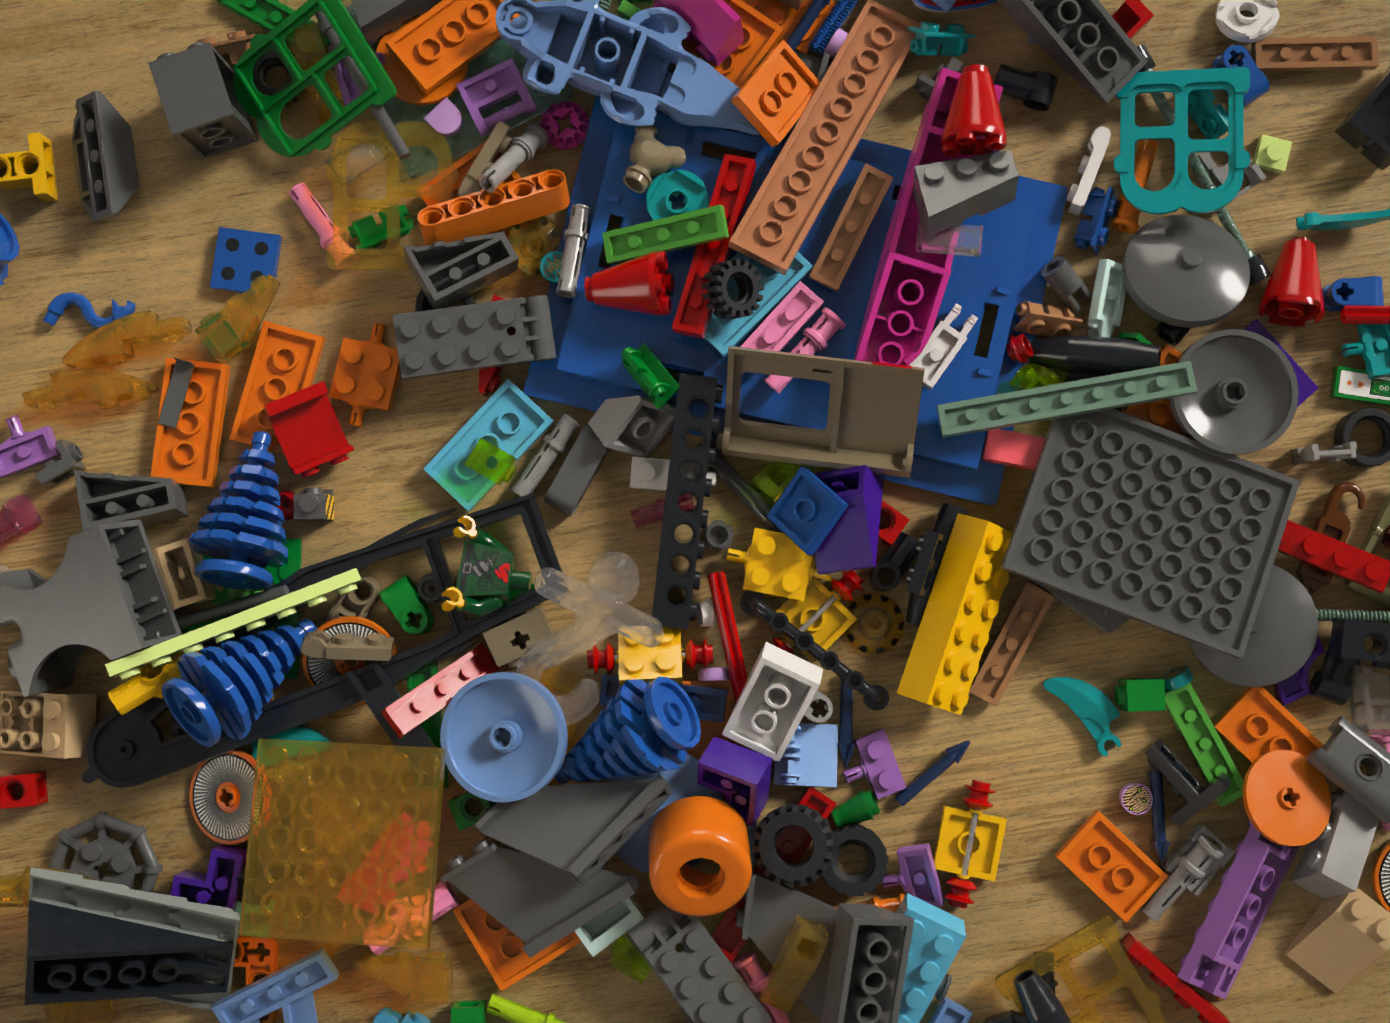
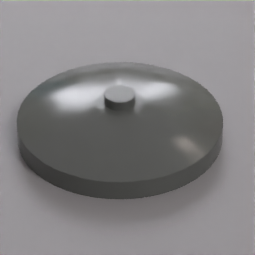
M1169 215L1145 224L1134 234L1123 256L1122 277L1131 298L1147 314L1169 325L1197 328L1218 323L1235 311L1247 292L1250 281V268L1247 256L1241 245L1221 226L1196 216Z
M1220 330L1194 342L1177 360L1176 363L1191 361L1198 390L1194 395L1169 399L1173 416L1188 438L1219 453L1234 456L1245 455L1259 451L1274 443L1291 424L1298 404L1297 378L1286 355L1269 339L1246 330Z
M1273 565L1243 659L1233 658L1189 641V644L1199 662L1214 676L1223 681L1244 687L1272 685L1296 673L1312 654L1318 635L1317 611L1310 594L1302 583L1287 571Z

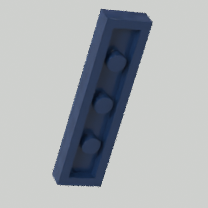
M608 673L602 675L600 706H607L608 701L616 695L620 688L619 675ZM679 684L694 704L699 719L724 722L728 689Z

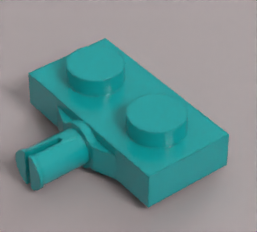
M1356 324L1359 342L1342 344L1341 351H1344L1342 355L1347 357L1361 354L1365 362L1368 379L1389 377L1390 324Z

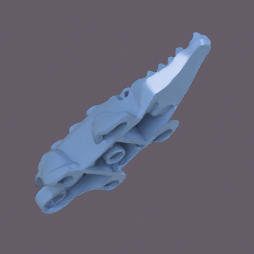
M504 0L496 11L495 19L498 33L505 42L513 45L527 59L523 68V80L535 90L558 95L564 89L565 84L584 92L600 96V102L606 114L616 122L629 126L653 125L655 122L654 117L656 116L655 110H660L666 113L672 120L682 125L726 128L746 132L751 135H761L730 101L740 88L716 71L706 61L690 54L681 46L682 39L687 37V32L691 30V26L675 11L665 7L648 8L635 13L628 21L602 10L598 6L599 0L538 1L536 3L532 0ZM516 13L520 14V16L514 18V19L510 22V18H511L514 14H516ZM670 63L676 65L674 73L668 71Z

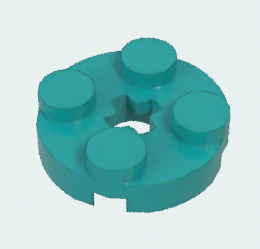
M676 170L660 174L653 180L646 195L647 211L652 221L709 207L708 193L703 181L697 175L687 170ZM680 194L683 195V202L686 206L683 209L680 207L677 210L672 209V202L669 199L672 196L677 198Z

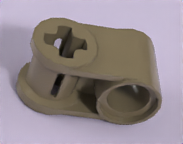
M361 577L362 582L356 584L357 588L359 589L363 582L367 583L371 589L370 597L367 600L361 598L358 589L342 595L329 611L326 620L329 621L344 616H356L367 619L368 614L380 598L379 592L382 591L380 583L372 577Z

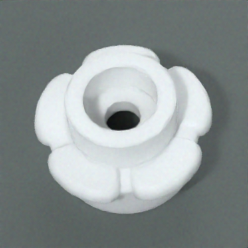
M709 598L705 602L697 603V619L700 627H710V629H713L715 622H717L714 604Z

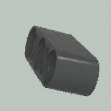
M586 424L544 498L546 504L570 517L576 511L610 448H606L589 424Z

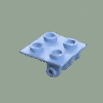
M800 723L780 762L774 760V785L837 788L838 725Z

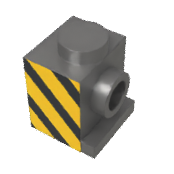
M304 488L301 490V494H294V519L300 521L334 520L333 489Z

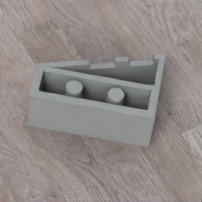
M1343 790L1333 793L1331 795V814L1328 824L1321 835L1308 844L1290 881L1323 899L1355 892L1379 818Z

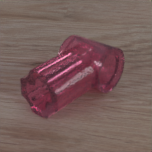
M27 494L12 498L2 505V510L0 511V544L15 535L30 532L43 523Z

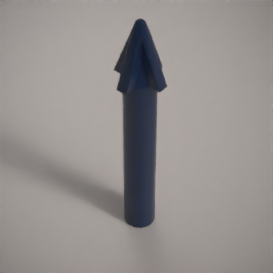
M814 0L786 41L793 51L796 50L824 6L830 4V0Z
M840 677V742H838V748L843 764L847 767L855 743L852 742L853 689L848 688Z
M967 740L945 749L947 753L909 784L906 789L901 791L895 797L902 806L906 805L954 762L958 764L967 750L970 741Z
M1154 770L1149 771L1150 791L1153 796L1151 806L1153 840L1150 843L1159 864L1162 866L1170 841L1166 840L1162 772L1158 773Z

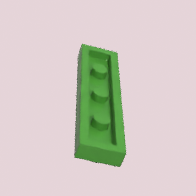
M722 205L711 206L602 233L606 261L610 265L623 263L651 252H671L729 238L725 209Z
M1191 683L1177 690H1166V710L1206 784L1221 772H1224L1232 781L1228 789L1215 799L1218 806L1223 807L1242 797L1244 781Z

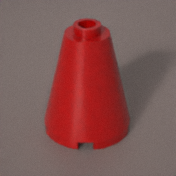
M1294 237L1285 242L1259 303V315L1263 317V314L1269 316V322L1287 327L1305 326V321L1314 319V324L1320 322L1324 318L1325 307L1316 245L1310 242L1308 238Z

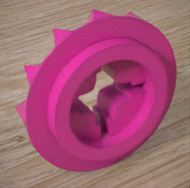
M563 100L562 102L552 103L543 112L540 126L547 133L548 143L551 146L568 150L579 146L585 140L589 118L586 111L577 102L572 103ZM570 115V124L574 129L565 128L560 133V125L555 119L564 121Z

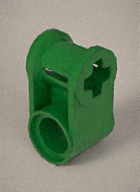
M405 574L380 591V596L405 632L409 634L428 633L434 625L433 613L423 601V598L417 594L415 583ZM414 614L422 615L423 618L419 621L421 627L413 626L412 623L416 620Z

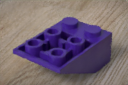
M867 465L815 473L822 482L849 505L815 552L817 573L828 574L876 567L884 481L872 472Z

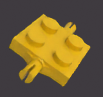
M754 528L752 543L747 552L728 549L729 554L739 555V557L727 555L726 561L744 564L746 574L743 589L805 601L807 587L812 577L829 581L832 578L831 575L818 574L814 554L813 556L807 555L784 533Z

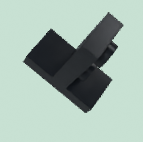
M1160 738L1145 752L1150 766L1156 772H1162L1168 778L1171 789L1179 797L1184 796L1186 798V801L1175 808L1170 816L1178 827L1224 793L1232 782L1224 772H1221L1203 786Z

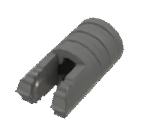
M1063 256L1052 259L1043 267L1041 275L1074 315L1081 310L1079 304L1072 296L1075 291L1086 301L1092 298L1093 294Z

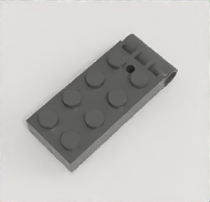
M547 295L392 315L403 380L548 361L557 358ZM511 328L516 330V333L512 336L507 334V331Z
M662 903L626 933L630 942L646 961L690 1023H768L772 1020L697 916L678 913ZM679 943V949L675 950L676 944Z

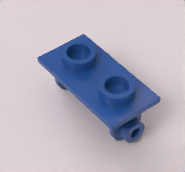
M1094 187L1093 191L1089 192L1082 214L1093 218L1092 221L1080 219L1074 236L1076 248L1086 250L1089 245L1094 254L1098 255L1100 247L1106 245L1109 237V228L1107 226L1110 217H1115L1119 200L1116 199L1112 187L1108 188L1107 194H1105L1104 189Z

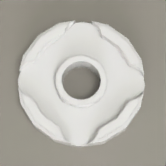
M1220 0L1215 11V22L1219 30L1232 40L1246 43L1260 41L1269 36L1277 25L1280 17L1277 8L1278 3L1276 0ZM1244 10L1250 11L1255 16L1244 17L1240 12Z

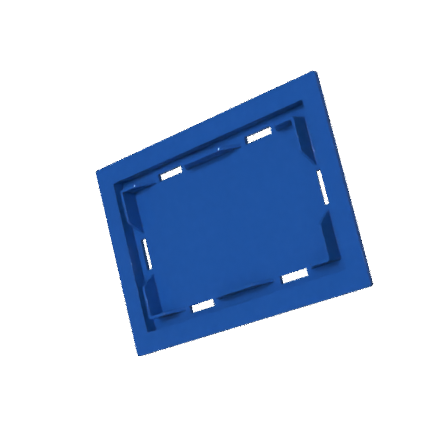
M596 96L558 248L559 252L564 253L566 240L563 237L565 230L568 229L571 206L583 204L590 207L591 213L587 226L589 237L583 248L576 296L572 298L561 297L556 294L557 284H549L547 296L557 358L530 363L524 393L527 396L597 412L598 408L607 399L638 395L649 398L623 366V357L621 356L625 348L638 349L643 343H646L664 367L697 375L718 377L717 384L723 385L721 404L715 403L714 416H719L718 430H724L728 354L723 357L705 339L674 333L672 330L674 318L697 246L666 252L668 257L667 273L673 274L675 285L674 292H669L672 303L671 315L656 316L596 305L595 302H588L584 289L585 278L592 277L594 273L607 269L599 267L598 264L604 244L602 233L607 231L610 215L622 218L620 228L652 221L647 211L646 195L648 188L644 193H636L623 182L626 169L633 166L630 161V148L635 141V128L638 126L620 124L611 119L602 107L600 96ZM655 110L654 127L658 129V132L654 138L665 146H679L684 149L686 161L683 166L678 169L671 168L666 173L676 170H687L697 175L706 187L709 204L723 159L701 154L704 142L757 154L755 159L757 166L742 212L741 222L797 123L793 125L778 145L771 147L762 135H751L746 132L726 128L682 125L672 120L666 113ZM866 139L860 140L798 251L813 268L865 163L894 178L838 291L835 292L809 279L812 270L801 280L824 303L780 352L790 353L804 338V330L814 325L823 315L822 310L826 307L833 311L845 323L846 327L843 330L839 329L827 342L828 347L822 351L818 350L814 356L854 360L872 285L897 201L892 199L894 187H901L912 150ZM1019 176L1014 201L983 216L976 214L963 221L951 266V274L932 333L940 321L945 320L956 303L962 306L961 312L949 326L960 333L963 324L972 314L978 320L967 334V340L931 391L922 386L910 478L876 474L882 480L990 506L997 503L1005 465L981 460L986 431L942 438L936 407L940 404L1023 390L1030 358L1026 359V363H1020L1018 360L1013 361L1008 355L1006 344L1010 343L1011 335L1018 336L1024 334L1030 344L1035 338V335L1013 331V328L1020 321V317L1016 315L1015 309L1017 304L1023 301L1037 304L1043 303L1047 282L1041 275V271L1053 259L1068 193L1067 187ZM680 194L677 198L672 196L669 199L672 202V209L677 210L679 207L683 209L686 206L683 202V195ZM731 249L728 260H731L738 251ZM780 302L735 347H740ZM990 304L998 306L987 357L984 358L976 356L974 353L985 306ZM744 372L742 374L741 419L814 429H824L827 426L830 384L827 381L793 377L782 392L778 394L764 381L769 377V374ZM678 390L665 404L676 407ZM694 399L689 404V411L695 416H702L708 408L707 403L702 399ZM1014 426L999 429L1013 431ZM696 430L687 433L703 437L702 433ZM711 435V439L717 441V435Z

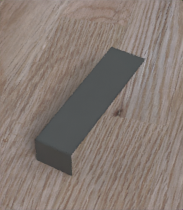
M173 357L176 360V364L158 423L176 428L194 364Z

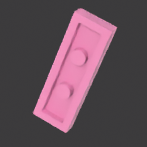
M800 281L740 347L780 352L817 312L824 301Z

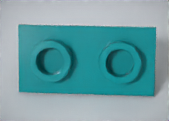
M921 22V27H908V30L916 33L915 39L910 44L911 51L915 52L916 55L937 56L940 44L939 55L961 56L968 50L967 38H976L975 34L965 31L964 25L947 23L946 28H939V24Z
M1211 90L1192 91L1188 94V114L1207 139H1218L1221 135L1228 132V113L1220 103L1216 106L1212 101L1216 97Z

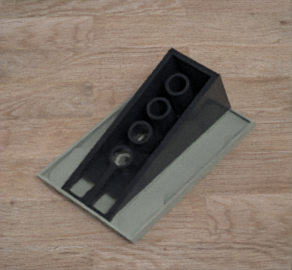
M30 867L24 961V1005L147 997L212 1011L211 1007L216 1001L230 995L240 924L239 912H234L233 909L228 907L189 902L185 897L133 890L122 884L83 879V875Z

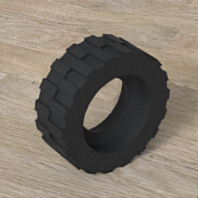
M847 824L835 827L836 829L833 830L835 844L833 859L827 870L822 874V877L827 885L835 889V892L839 894L843 893L846 896L853 897V895L864 896L869 891L871 893L878 884L880 885L883 882V877L887 874V863L889 862L884 844L871 829H867L863 825ZM846 845H859L868 855L867 867L858 875H847L838 867V853Z

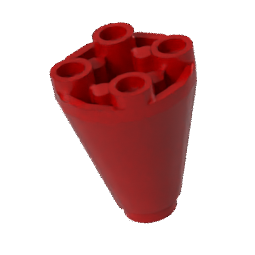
M968 65L963 68V72L959 77L942 132V154L954 157L959 155L978 156L996 153L1006 147L1007 135L992 76L989 74V68L984 65Z
M666 251L651 252L598 271L592 277H586L584 289L587 301L595 302L596 305L650 315H671L672 303L669 292H674L675 285L673 274L667 273L668 257Z

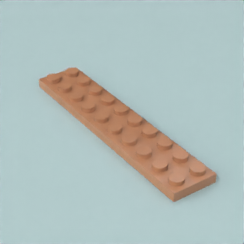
M867 0L846 40L840 47L731 237L728 245L730 248L786 275L911 51L910 44L915 39L916 33L908 30V27H921L920 23L874 0Z

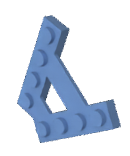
M323 947L216 1001L211 1009L220 1023H260L259 1018L281 1007L284 1023H318L313 991L337 980L340 973Z

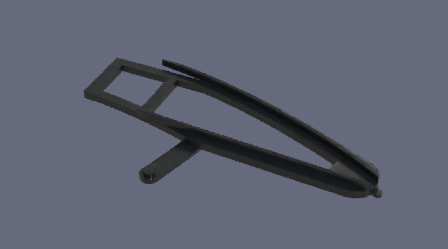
M535 494L524 495L467 514V516L473 518L476 525L475 528H483L521 515L546 584L511 599L508 606H503L499 610L483 617H475L469 621L466 613L458 611L457 607H455L453 610L447 611L453 630L434 641L396 654L389 661L370 663V665L346 672V674L268 702V704L262 707V714L257 721L252 723L249 733L241 740L228 737L223 729L220 740L210 747L199 744L188 733L165 741L162 730L154 722L169 709L164 698L160 699L154 696L124 715H121L115 708L99 721L90 733L86 747L90 768L82 774V781L84 783H93L100 779L106 785L118 788L139 786L364 701L415 776L424 782H432L439 779L445 770V760L424 728L419 725L402 738H399L381 712L402 697L395 688V685L424 666L466 651L477 642L463 644L468 640L510 618L570 591ZM457 508L448 509L418 519L365 548L301 568L272 588L286 585L289 593H292L354 568H357L360 572L378 561L424 547L439 592L442 594L449 587L456 588V584L440 541L455 537L453 529L456 527L466 529L462 523L457 521L460 518L458 517L417 530L457 510ZM441 595L443 603L447 600L451 601L450 598ZM308 603L295 607L296 611H298ZM277 615L264 619L266 625L248 632L246 627L233 631L235 637L221 643L227 641L237 642L239 638L248 635L257 637L258 632L270 630L287 617L278 620ZM215 639L202 643L204 648L210 646L218 647L221 643L216 644Z

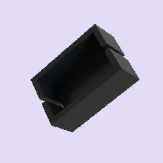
M1390 66L1334 131L1355 149L1362 146L1364 149L1361 154L1380 170L1390 166Z

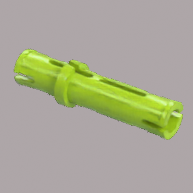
M495 993L492 994L486 1009L487 1014L500 1017L512 1023H568L555 1018L556 1014L550 1012L547 1015L500 997Z

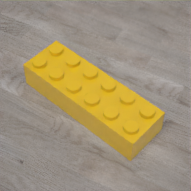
M958 513L897 694L958 715L962 714L963 708L968 702V694L973 679L979 669V661L983 649L989 640V632L994 617L999 611V602L1003 590L1009 581L1010 572L1001 569L1000 566L1012 532L990 521Z

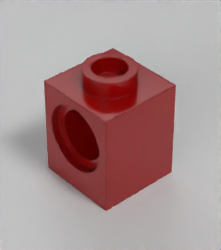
M882 500L881 512L888 516L889 524L885 529H879L878 539L887 546H891L910 519Z
M46 771L0 776V809L37 806L48 802ZM17 783L23 787L22 797H19L15 792V785Z

